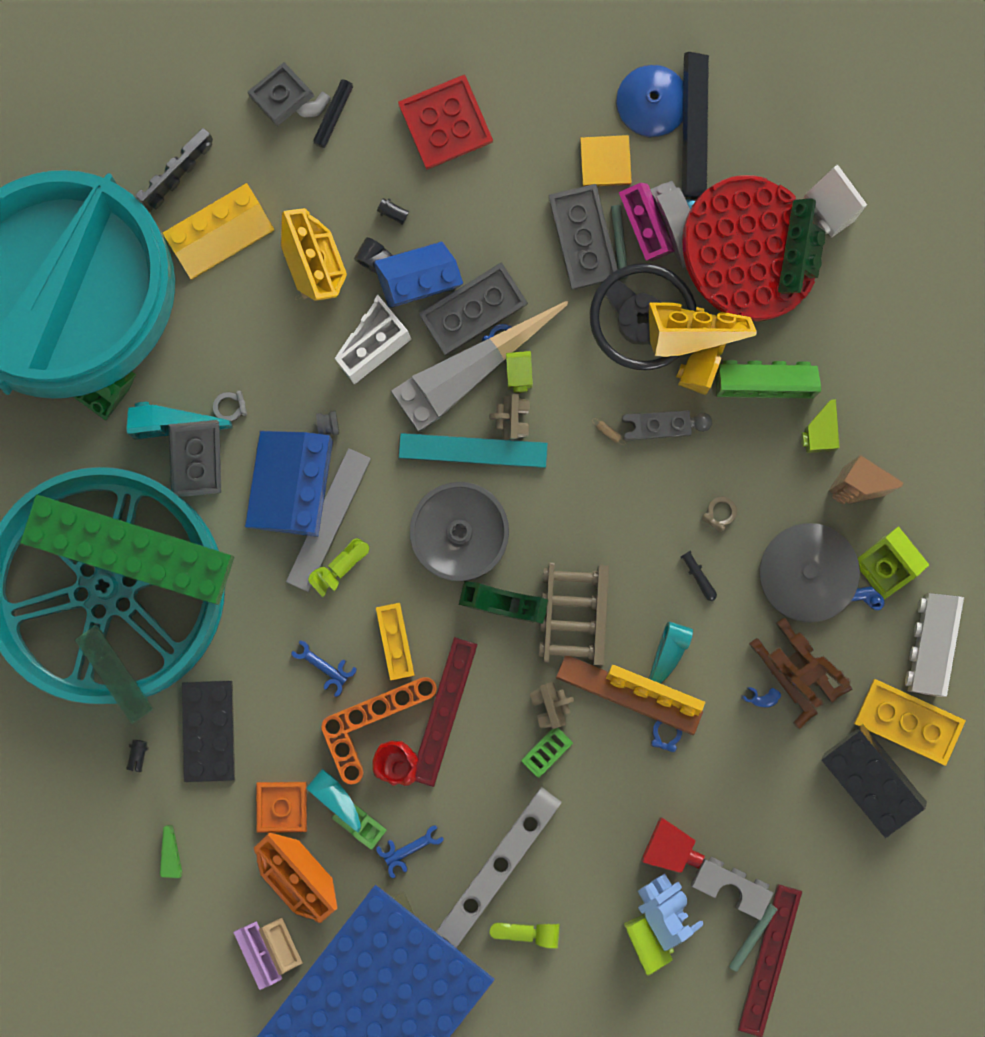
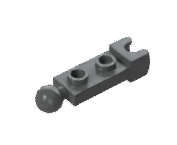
M690 410L625 414L622 416L623 423H631L634 426L633 432L625 433L624 441L691 436V428L695 427L698 431L704 432L712 426V418L709 414L701 412L695 415L694 418H690Z

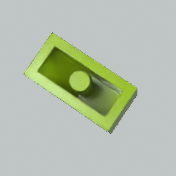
M531 351L506 353L508 390L513 389V393L528 392V388L533 386Z
M836 399L830 400L807 425L805 432L801 433L802 447H806V453L837 451L840 448Z

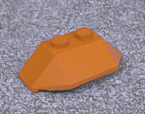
M270 832L253 848L255 854H257L260 875L295 914L321 923L337 909L333 878L299 840Z

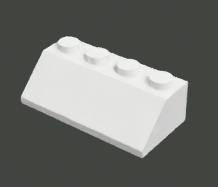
M928 593L924 594V598H920L918 604V612L921 613L920 622H916L914 627V637H917L915 647L912 646L909 660L913 661L911 671L907 672L905 679L908 692L934 697H947L964 597Z

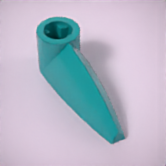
M667 622L649 676L650 680L661 684L671 674L680 661L685 649L687 650L693 636L692 628Z
M321 769L306 789L352 829L359 832L361 825L351 798L332 775Z

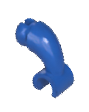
M747 687L753 693L752 698L747 699L741 695L745 702H751L756 706L764 708L774 706L781 698V693L774 688H771L768 694L758 696L754 688Z

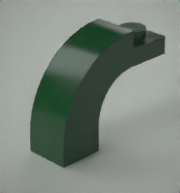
M464 581L458 605L508 618L543 624L549 599Z

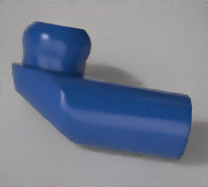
M872 587L857 588L851 600H863L874 610H881L884 607V598Z

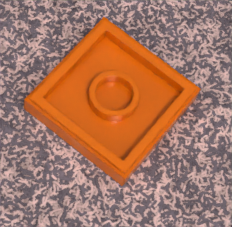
M257 782V833L307 832V782Z

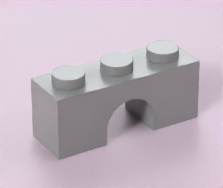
M710 857L709 861L704 859L690 885L716 898L722 886L733 884L738 888L740 894L735 907L761 920L773 895V892L768 890L769 884L759 879H755L753 883L745 879L746 873L734 867L732 871L723 868L724 862Z

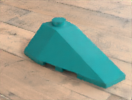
M137 402L134 404L135 407L128 408L127 434L135 440L169 436L168 424L218 420L219 430L233 428L230 420L150 405L149 402Z

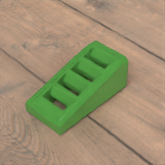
M559 728L551 729L521 761L539 778L573 742ZM554 734L565 744L562 748L551 738ZM547 741L558 751L555 755L544 745ZM540 748L551 758L548 762L537 752ZM533 755L544 765L541 769L530 759Z
M166 825L163 827L160 876L181 878L183 872L173 825Z

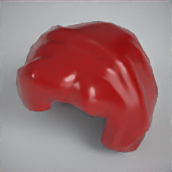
M392 740L382 743L376 750L372 760L373 774L376 778L386 781L392 786L397 784L409 786L416 780L418 758L416 753L402 741Z

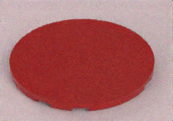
M753 175L729 177L703 192L692 205L687 215L682 237L683 256L687 271L700 294L721 312L751 317L752 321L771 320L796 308L807 297L815 283V278H809L804 275L802 291L800 293L781 294L778 292L792 204L796 200V196L781 184L777 185L768 181L767 178Z

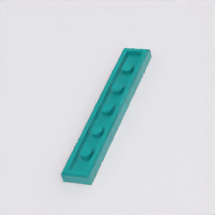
M401 433L399 459L546 468L548 443Z

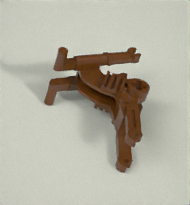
M782 618L776 624L789 640V643L795 650L794 654L787 657L780 648L769 654L758 638L750 642L749 645L758 653L770 669L771 674L775 676L795 704L798 703L804 711L793 722L800 730L812 717L818 714L815 709L823 704L817 698L814 691L809 688L810 685L819 686L831 703L853 689L850 686V680L844 676V673L838 670L824 656L814 658L810 654L814 650L808 640L800 632L795 634L787 619ZM826 673L840 686L833 688L828 681L829 678Z

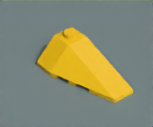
M649 303L650 343L655 356H681L756 336L757 331L751 317L725 312L713 315L704 312L705 309L699 307L696 308V311L681 309L682 304Z
M726 344L696 351L690 356L686 365L681 363L676 376L680 378L678 385L706 395L713 383L721 361L720 355H722Z

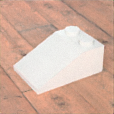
M838 165L832 168L803 198H813L816 200L814 215L819 220L818 226L826 231L825 234L828 233L831 238L852 224L867 206Z

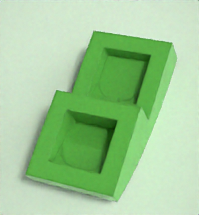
M356 804L354 806L361 825L359 832L352 829L335 813L332 815L331 818L371 850L387 831L385 827Z

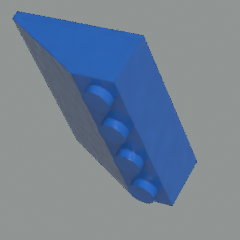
M260 431L245 524L246 528L319 537L333 445L330 435L307 432Z

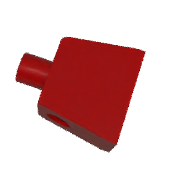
M660 817L641 861L682 873L686 864L699 869L705 855L692 850L696 840Z

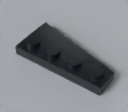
M204 128L181 149L180 153L182 156L180 158L176 156L166 164L163 175L158 176L156 174L149 181V188L145 192L140 190L135 195L148 212H151L153 208L155 210L158 209L164 202L163 197L169 190L173 191L179 185L181 176L185 172L189 173L195 167V160L201 154L204 155L210 150L213 138Z

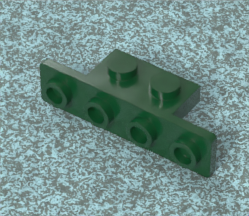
M813 198L793 201L778 292L781 294L800 293L802 291L804 275L809 278H818L826 231L813 223L816 200Z

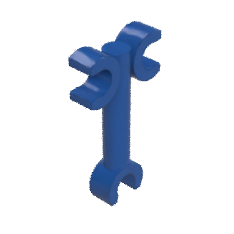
M300 640L299 644L304 647V653L297 654L292 651V656L297 659L307 660L332 679L324 684V689L327 690L331 684H336L338 690L334 696L338 697L342 693V686L348 677L355 675L357 668L353 667L351 672L345 673L343 666L347 661L342 660L338 664V670H336L311 652L309 645L305 641Z
M437 825L429 827L426 835L395 851V844L391 839L388 841L391 847L389 852H383L380 846L376 847L377 853L384 857L389 866L388 873L390 877H396L393 872V867L396 865L401 866L404 872L407 871V866L403 861H400L401 859L430 843L436 845L444 840L443 837L439 839L431 837V832L438 828Z

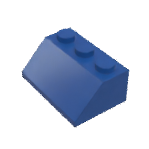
M443 242L374 261V266L389 308L454 290L463 284L457 262Z

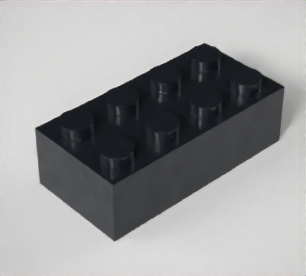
M864 724L824 753L821 761L885 839L925 810L927 801Z

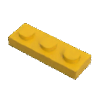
M395 603L376 607L390 681L415 676L401 604Z

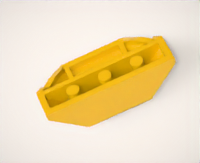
M305 208L283 211L281 248L297 290L314 301L337 297L347 273L331 231L319 220L309 215L310 212Z

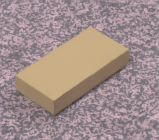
M279 918L258 929L279 975L303 964L283 918Z

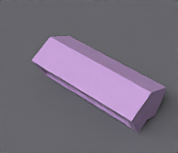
M256 921L233 933L257 986L261 990L282 980V976L278 974L258 930L259 926Z

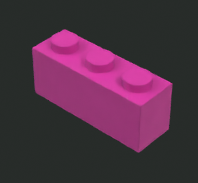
M638 183L619 192L645 260L655 261L675 252L649 185Z

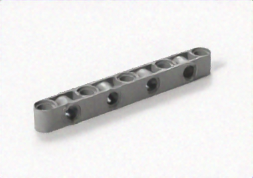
M541 787L436 930L437 934L457 948L561 804L559 799ZM527 817H534L537 820V827L532 831L526 830L523 826V822ZM497 858L507 860L508 866L504 871H498L494 868L493 863ZM467 899H475L478 902V908L475 911L469 912L464 908V902Z

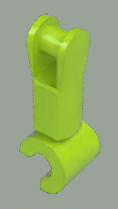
M359 538L353 539L344 551L328 565V568L320 567L314 570L308 577L309 583L322 597L326 594L328 587L335 591L339 584L336 577L341 579L358 561L365 557L369 552V545Z
M497 922L490 927L489 932L494 939L533 942V939H535V944L538 946L558 948L560 924H536V929H534V925Z

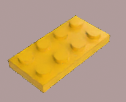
M873 679L853 724L859 727L864 724L868 731L946 766L966 720L877 679Z

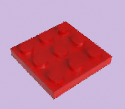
M465 74L398 101L399 108L426 170L493 143V138Z

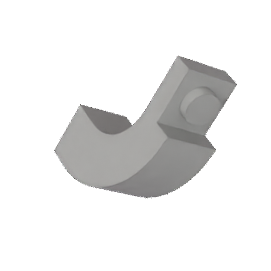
M670 181L650 190L668 228L675 250L674 254L682 268H684L686 265L683 256L682 237L690 208L680 188H676L673 181Z

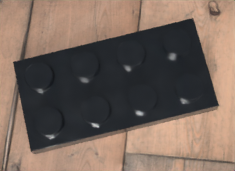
M233 681L182 682L184 782L235 780Z

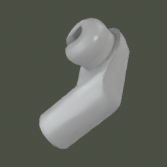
M321 92L315 101H308L296 112L302 117H317L327 106L331 97Z

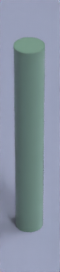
M621 205L611 206L617 267L620 269L627 266Z
M771 904L767 906L762 919L758 920L730 963L729 967L733 971L737 972L769 924L778 910L775 906Z

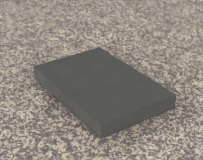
M209 420L168 424L171 491L178 497L221 493L219 421Z

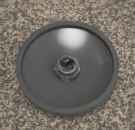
M452 482L438 486L422 498L412 515L410 540L417 558L427 570L446 580L469 581L485 575L501 560L508 544L509 524L505 510L493 494L483 487L472 483Z
M799 524L785 529L767 546L760 564V582L766 598L778 612L795 621L807 623L820 622L834 617L850 603L859 584V562L851 544L837 531L820 524Z

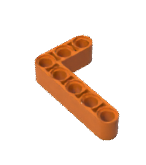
M427 677L417 679L324 719L321 726L322 732L339 774L345 783L356 784L364 776L363 766L349 732L431 699L437 691L436 683L432 679ZM424 681L430 682L433 687L431 694L427 696L420 694L418 689L420 683ZM406 691L409 694L410 699L406 705H399L396 702L398 692ZM378 700L385 702L387 707L382 715H377L373 711V704ZM359 710L362 712L363 721L360 724L351 722L350 714L352 711ZM332 719L340 723V730L336 734H331L327 730V723ZM343 742L349 746L350 751L346 757H341L337 754L336 748L339 743ZM349 766H355L359 770V776L356 780L347 778L345 772Z

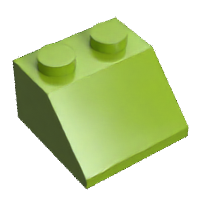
M899 526L857 557L861 573L873 588L882 595L884 600L919 576L929 566L928 562Z
M645 914L623 923L643 970L647 975L652 974L673 960L670 955L674 953L673 947L664 951Z

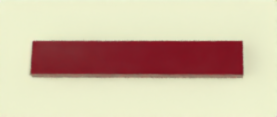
M456 637L453 639L417 756L416 782L432 787L435 786L478 644Z
M777 884L772 905L778 910L763 934L739 1021L738 1031L763 1037L803 891Z

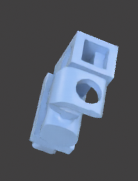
M665 873L652 880L637 892L644 902L638 907L642 914L645 912L649 925L664 951H667L693 935L695 931L703 926V921H698L691 927L689 925H682V922L688 917L687 913L683 912L687 905V898L680 890L682 889L680 883L676 882L672 885Z

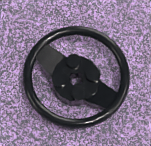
M645 263L628 265L610 274L596 290L590 307L591 331L600 349L617 364L634 370L659 369L671 364L680 356L640 361L621 355L609 345L602 333L599 319L600 307L604 296L619 315L620 333L627 341L636 345H651L649 323L647 325L645 323L638 324L639 318L637 316L646 315L649 322V303H661V301L646 293L637 295L623 284L620 279L638 273L658 275L670 281L680 291L685 300L687 310L696 311V302L687 284L669 269Z

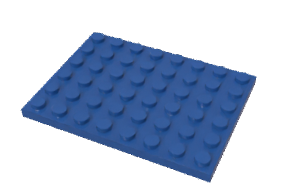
M374 885L257 1037H450L493 983L494 978L377 885Z

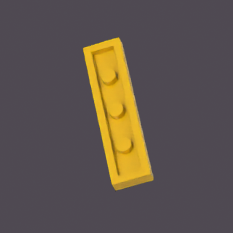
M613 664L606 676V679L611 680L610 683L618 688L628 687L633 689V693L640 697H653L657 699V703L666 707L675 706L680 708L681 713L688 716H694V714L698 716L705 705V702Z

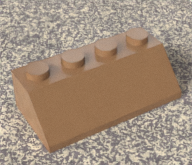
M860 455L843 467L830 487L829 492L833 494L832 498L837 502L852 504L884 497L901 488L903 482Z

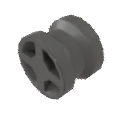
M330 411L326 415L316 413L319 434L339 435L336 411Z

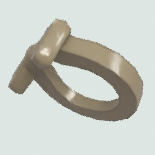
M720 496L714 498L707 508V513L702 516V520L709 523L719 533H722L725 530V526L735 520L737 507L727 497ZM717 503L727 504L731 509L730 518L720 522L713 519L714 505Z

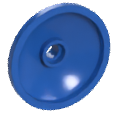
M658 65L642 66L630 72L620 84L616 98L618 114L623 123L636 134L645 137H660L673 132L683 122V80L674 71ZM651 93H656L658 95V99L653 100L650 98L649 95Z

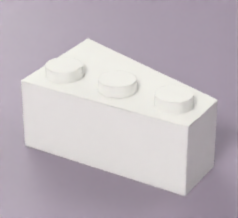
M377 295L373 305L367 314H364L361 323L355 332L351 333L336 355L335 360L353 384H356L412 339L408 330L380 296Z

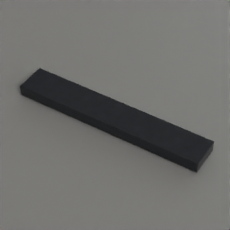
M688 51L684 53L682 194L684 197L698 199L707 190L709 55Z

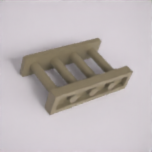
M550 562L549 568H544L543 583H548L547 593H542V598L549 599L546 617L540 627V632H545V642H540L539 657H544L543 662H549V655L588 657L589 660H593V665H604L609 566L599 565L598 571H593V573L554 571V563ZM553 581L592 583V585L597 586V593L592 595V598L553 596ZM552 605L589 607L591 610H596L595 620L590 622L551 620ZM551 630L590 632V635H594V645H589V647L550 645Z

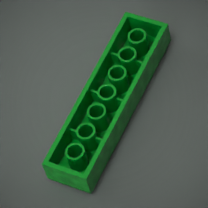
M37 494L20 542L30 547L216 605L220 604L235 558L230 554Z

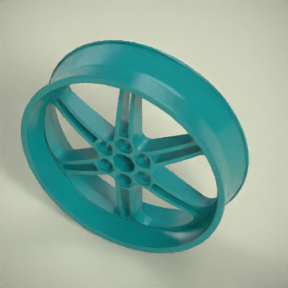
M102 467L85 468L66 472L39 484L18 500L0 522V652L16 672L28 682L49 694L81 703H127L144 699L170 687L196 665L208 649L218 629L224 606L225 589L219 605L203 601L198 619L192 631L184 641L179 643L164 630L137 600L138 592L153 586L152 584L137 580L134 586L127 587L125 584L127 576L95 566L94 574L86 577L83 571L84 567L88 564L79 561L75 563L72 559L63 556L59 557L76 573L77 580L73 586L19 603H10L5 595L7 575L14 554L20 545L36 494L58 501L67 496L82 492L112 491L118 497L113 516L117 520H121L126 497L131 495L126 522L133 525L140 499L142 497H152L163 504L179 520L187 532L191 543L219 550L209 528L199 514L186 501L159 482L128 470ZM103 581L110 584V588H106L108 591L106 593L99 589ZM82 588H86L88 591V598L84 601H80L77 597L78 591ZM69 595L70 603L20 616L14 615L16 610ZM123 598H128L130 607L127 611L122 612L119 608V602ZM99 605H104L106 614L103 618L99 619L95 615V609ZM83 607L87 611V617L74 671L68 678H59L46 669L30 652L21 636L20 626L26 620ZM137 611L173 647V654L165 650L132 618ZM114 617H122L161 653L165 663L160 671L144 679L120 685H103L94 680V673L111 620ZM94 623L101 624L85 678L81 680L80 675Z

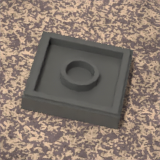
M285 62L247 92L249 97L276 126H279L314 97L313 92Z

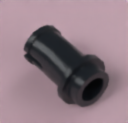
M383 198L377 212L381 213L380 216L385 215L403 225L409 210H405L390 202V198L388 200Z
M133 739L132 744H129L131 750L126 769L133 771L134 763L137 761L135 772H142L145 752L149 750V747H147L146 741Z

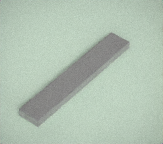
M348 448L324 499L319 537L307 536L286 580L287 583L307 592L310 591L312 585L309 583L308 577L314 570L322 566L371 458Z

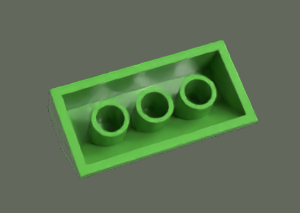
M725 360L723 364H719L716 372V397L814 399L821 392L818 366H811V362L807 361L796 362V365H786L785 361H773L772 365H762V361H747V364H737L736 360Z

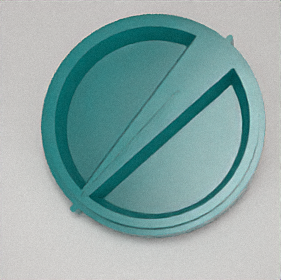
M47 171L21 177L7 183L0 188V389L6 395H10L12 390L34 397L70 398L98 391L120 380L134 370L152 351L162 336L172 311L175 295L174 264L169 247L160 229L143 204L130 192L117 185L110 173L102 178L80 171Z

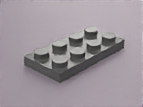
M593 184L550 194L549 201L571 290L602 283L610 274L618 269L597 185Z
M501 262L419 313V316L446 356L528 305V302Z

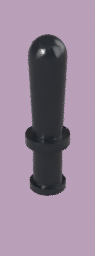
M691 550L680 556L690 570L688 573L694 576L705 598L708 601H714L717 598V593L702 572V566L698 565L692 556Z

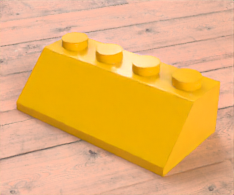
M246 183L164 231L163 235L192 280L275 230L254 193Z

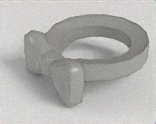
M237 391L236 394L227 392L218 395L213 403L215 416L230 420V422L236 420L241 414L246 416L247 411L242 391ZM224 398H232L239 401L240 408L231 416H223L218 410L219 403Z

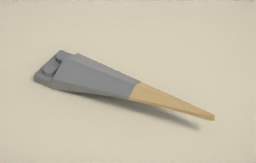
M565 301L412 376L391 390L392 395L417 432L422 431L441 418L506 359V353H513L563 310L568 302Z

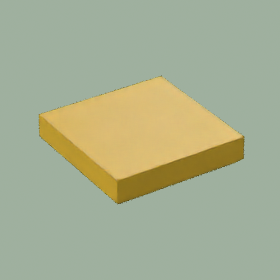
M629 135L580 138L583 187L593 184L597 186L631 185Z

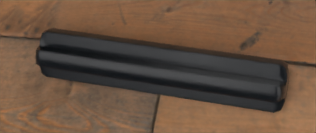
M345 79L340 81L313 139L315 145L322 148L326 147L352 91L353 84Z

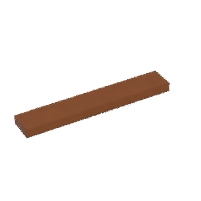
M571 656L564 657L556 679L688 734H695L703 711L698 716L695 714L694 716L685 715L680 712V708L672 705L671 707L660 705L657 703V699L653 697H640L633 693V689L628 687L618 688L610 683L611 680L606 679L608 672Z

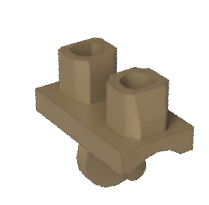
M510 394V396L503 397V404H497V413L489 414L490 420H496V429H502V440H515L529 435L528 423H518V414H528L530 401L519 398V394Z
M554 682L539 686L540 689L530 693L534 706L545 703L547 709L546 713L537 715L540 728L552 727V729L567 725L564 715L570 713L568 703L574 702L573 697L566 699L563 689L556 691Z

